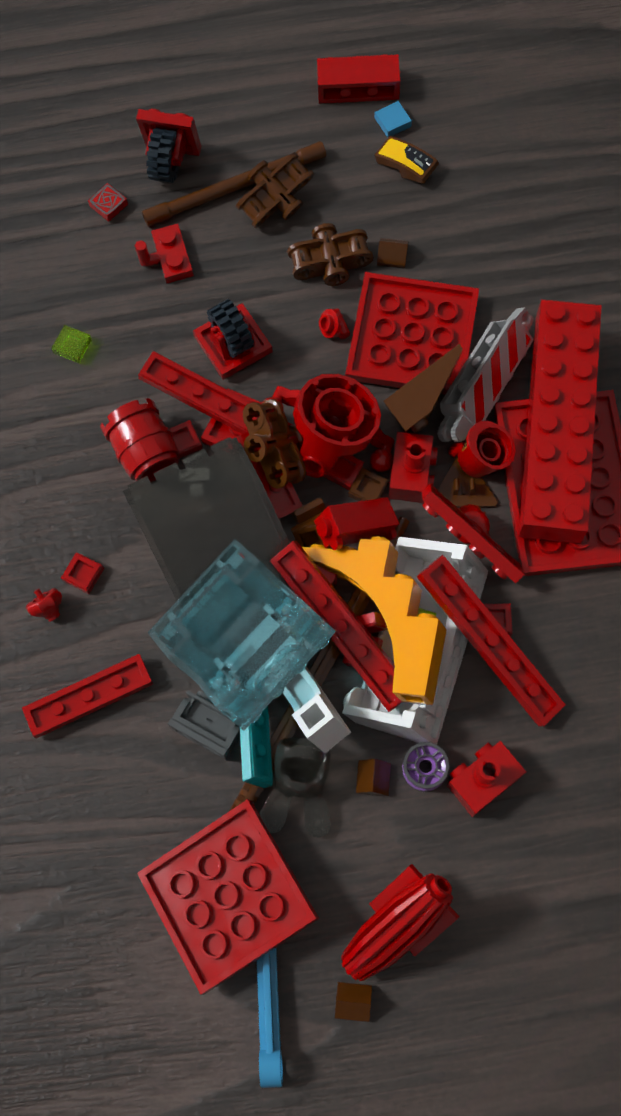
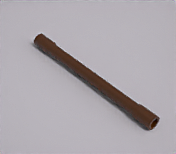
M321 141L301 148L296 152L299 156L298 160L304 166L327 156ZM289 155L269 162L268 168L273 171ZM251 170L170 202H163L143 210L142 215L147 227L255 184L254 181L250 182L247 178Z

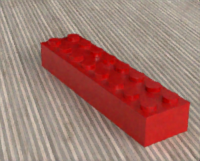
M543 299L540 301L535 320L518 537L581 544L588 532L602 305Z

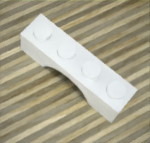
M294 649L269 677L291 704L295 712L292 716L307 739L326 754L349 735L351 731Z

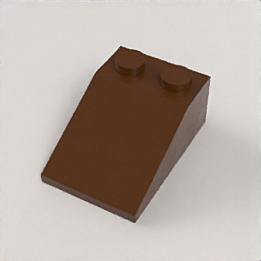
M460 344L384 400L386 407L406 433L413 431L414 434H417L429 425L428 418L432 415L462 355L463 348Z

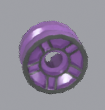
M430 742L418 743L412 746L405 755L402 765L403 776L412 788L422 792L432 791L440 787L445 781L449 771V759L445 751L438 745ZM421 761L423 763L431 762L430 772L424 773L420 770L419 765Z

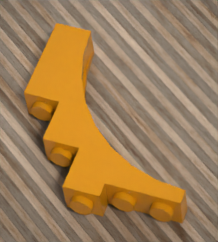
M375 536L371 540L360 539L358 550L349 546H342L339 550H333L319 544H312L311 547H302L316 565L337 574L338 578L350 582L375 602L385 619L392 641L395 665L392 692L402 702L433 705L446 628L435 615L427 613L418 614L422 590L411 576L404 574L395 575L399 553L393 544L384 537Z

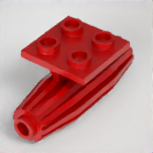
M413 864L406 868L369 903L376 913L360 927L341 956L342 966L345 968L346 973L351 975L354 980L364 981L395 964L408 951L414 957L417 956L451 926L460 916L450 906L453 895L451 894L452 887L448 880L439 875L435 876L433 873L423 876Z

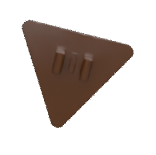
M457 455L437 490L457 508L468 504L478 505L481 508L496 507L497 500L482 477L475 478L467 475L461 469Z

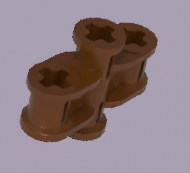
M296 152L290 154L273 171L268 168V163L263 160L248 174L247 178L249 181H254L257 185L239 200L236 208L239 211H244L253 221L252 226L254 228L261 226L277 209L283 213V219L288 220L303 205V202L300 199L297 200L293 195L309 183L314 176V172L312 170L308 171L298 160L299 156Z
M324 223L315 227L311 233L312 240L296 242L287 249V254L292 259L294 265L292 273L295 279L307 280L324 275V282L328 286H338L345 283L349 279L348 270L365 267L374 259L372 252L368 250L366 243L368 236L365 230L354 229L337 234L335 225L331 223Z
M276 399L265 400L262 404L257 402L248 403L243 410V420L249 432V436L244 441L246 456L253 462H261L266 480L273 488H283L288 483L297 484L302 482L306 476V466L299 451L301 450L304 438L295 425L289 426L281 403ZM270 409L275 410L274 412L267 413ZM260 416V417H258V419H256V420H253V419H252L253 417ZM290 436H296V438L288 440ZM261 447L258 451H253V449ZM292 467H297L296 470L289 471ZM283 473L281 477L275 478V475Z

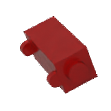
M388 497L330 505L314 520L317 533L321 537L324 547H331L333 550H339L343 545L359 543L360 539L371 540L375 536L384 537L389 541L394 540L397 537L395 528L399 525Z

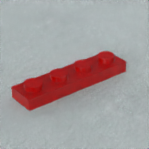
M139 653L24 706L22 710L33 737L37 739L153 685V681Z

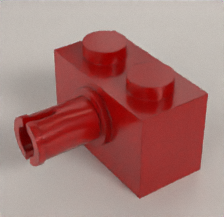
M397 432L389 499L424 503L422 491L430 483L434 484V475H429L430 465L436 466L438 452L437 447H432L433 436Z
M501 741L494 746L488 742L474 754L478 758L470 766L462 763L449 774L452 780L448 783L447 787L472 817L526 773V770Z

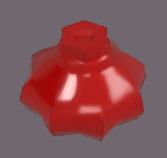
M56 588L43 593L40 589H36L34 593L37 597L26 605V610L32 616L44 617L49 622L55 620L60 616L61 592Z

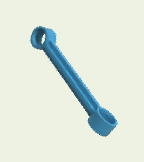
M276 947L257 960L260 1040L259 1077L261 1088L283 1087Z

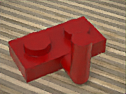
M178 223L151 231L157 252L149 254L147 245L142 240L135 243L140 264L143 267L161 263L167 284L194 276Z

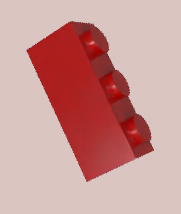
M399 54L317 58L319 104L399 100Z

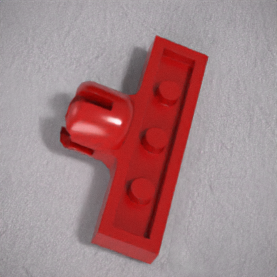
M431 483L422 491V500L424 501L422 506L435 518L438 515L447 522L446 528L460 542L468 544L471 551L477 557L489 559L493 563L492 569L502 579L505 580L509 577L516 584L525 575L521 564L490 537L488 515L485 511H481V507L468 504L457 508Z

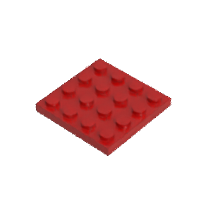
M365 272L345 376L354 378L358 382L401 388L460 344L463 348L462 355L442 393L445 395L469 356L479 288Z
M248 799L137 873L200 995L208 993L319 919L254 804Z

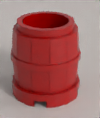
M145 398L147 403L139 404L138 400H134L120 406L107 416L109 423L106 426L103 423L100 425L106 440L111 442L118 462L122 464L129 477L139 484H146L165 476L179 463V451L172 438V433L159 416V409L155 402L150 398Z

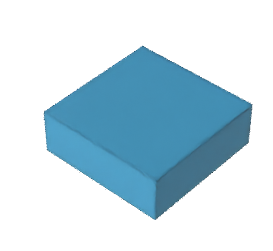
M399 101L375 112L374 118L387 138L412 126V120Z

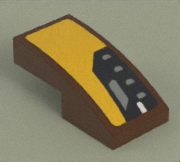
M392 136L388 137L374 155L378 164L399 169L402 178L423 184L439 165L438 160L429 153L411 143Z

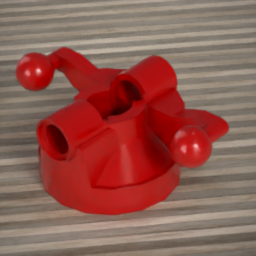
M321 374L308 380L301 390H289L285 387L277 386L273 396L265 399H276L281 403L283 411V404L294 407L293 417L296 429L304 438L300 454L306 466V475L315 478L322 477L326 471L331 470L340 456L354 455L366 449L369 443L379 448L370 456L372 468L378 472H385L392 467L393 456L391 450L395 441L393 438L385 435L379 428L381 412L376 398L366 386L354 378L341 374ZM270 409L267 413L274 412L275 410Z

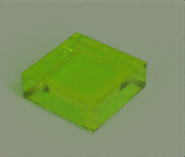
M64 325L51 349L54 354L79 363L92 338L87 333Z

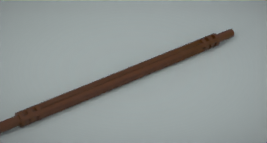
M404 517L398 518L399 525L395 528L397 537L390 541L394 547H396L398 538L403 536L410 524ZM356 587L347 605L356 616H361L371 598ZM329 636L309 669L320 687L341 652ZM289 704L270 738L272 773L299 727L292 716L295 712L291 704ZM245 782L230 810L247 799L251 800L255 805L264 788Z

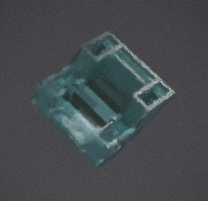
M234 539L147 633L166 657L199 685L215 707L245 731L250 724L260 718L262 711L270 702L283 693L285 686L295 675L301 673L306 668L307 662L329 643L330 638L336 631L259 559Z

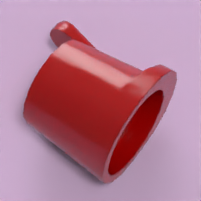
M480 421L470 428L466 442L453 444L449 448L448 453L452 457L458 454L459 465L467 475L481 478L508 467L514 460L516 449L511 434L505 428L492 421Z

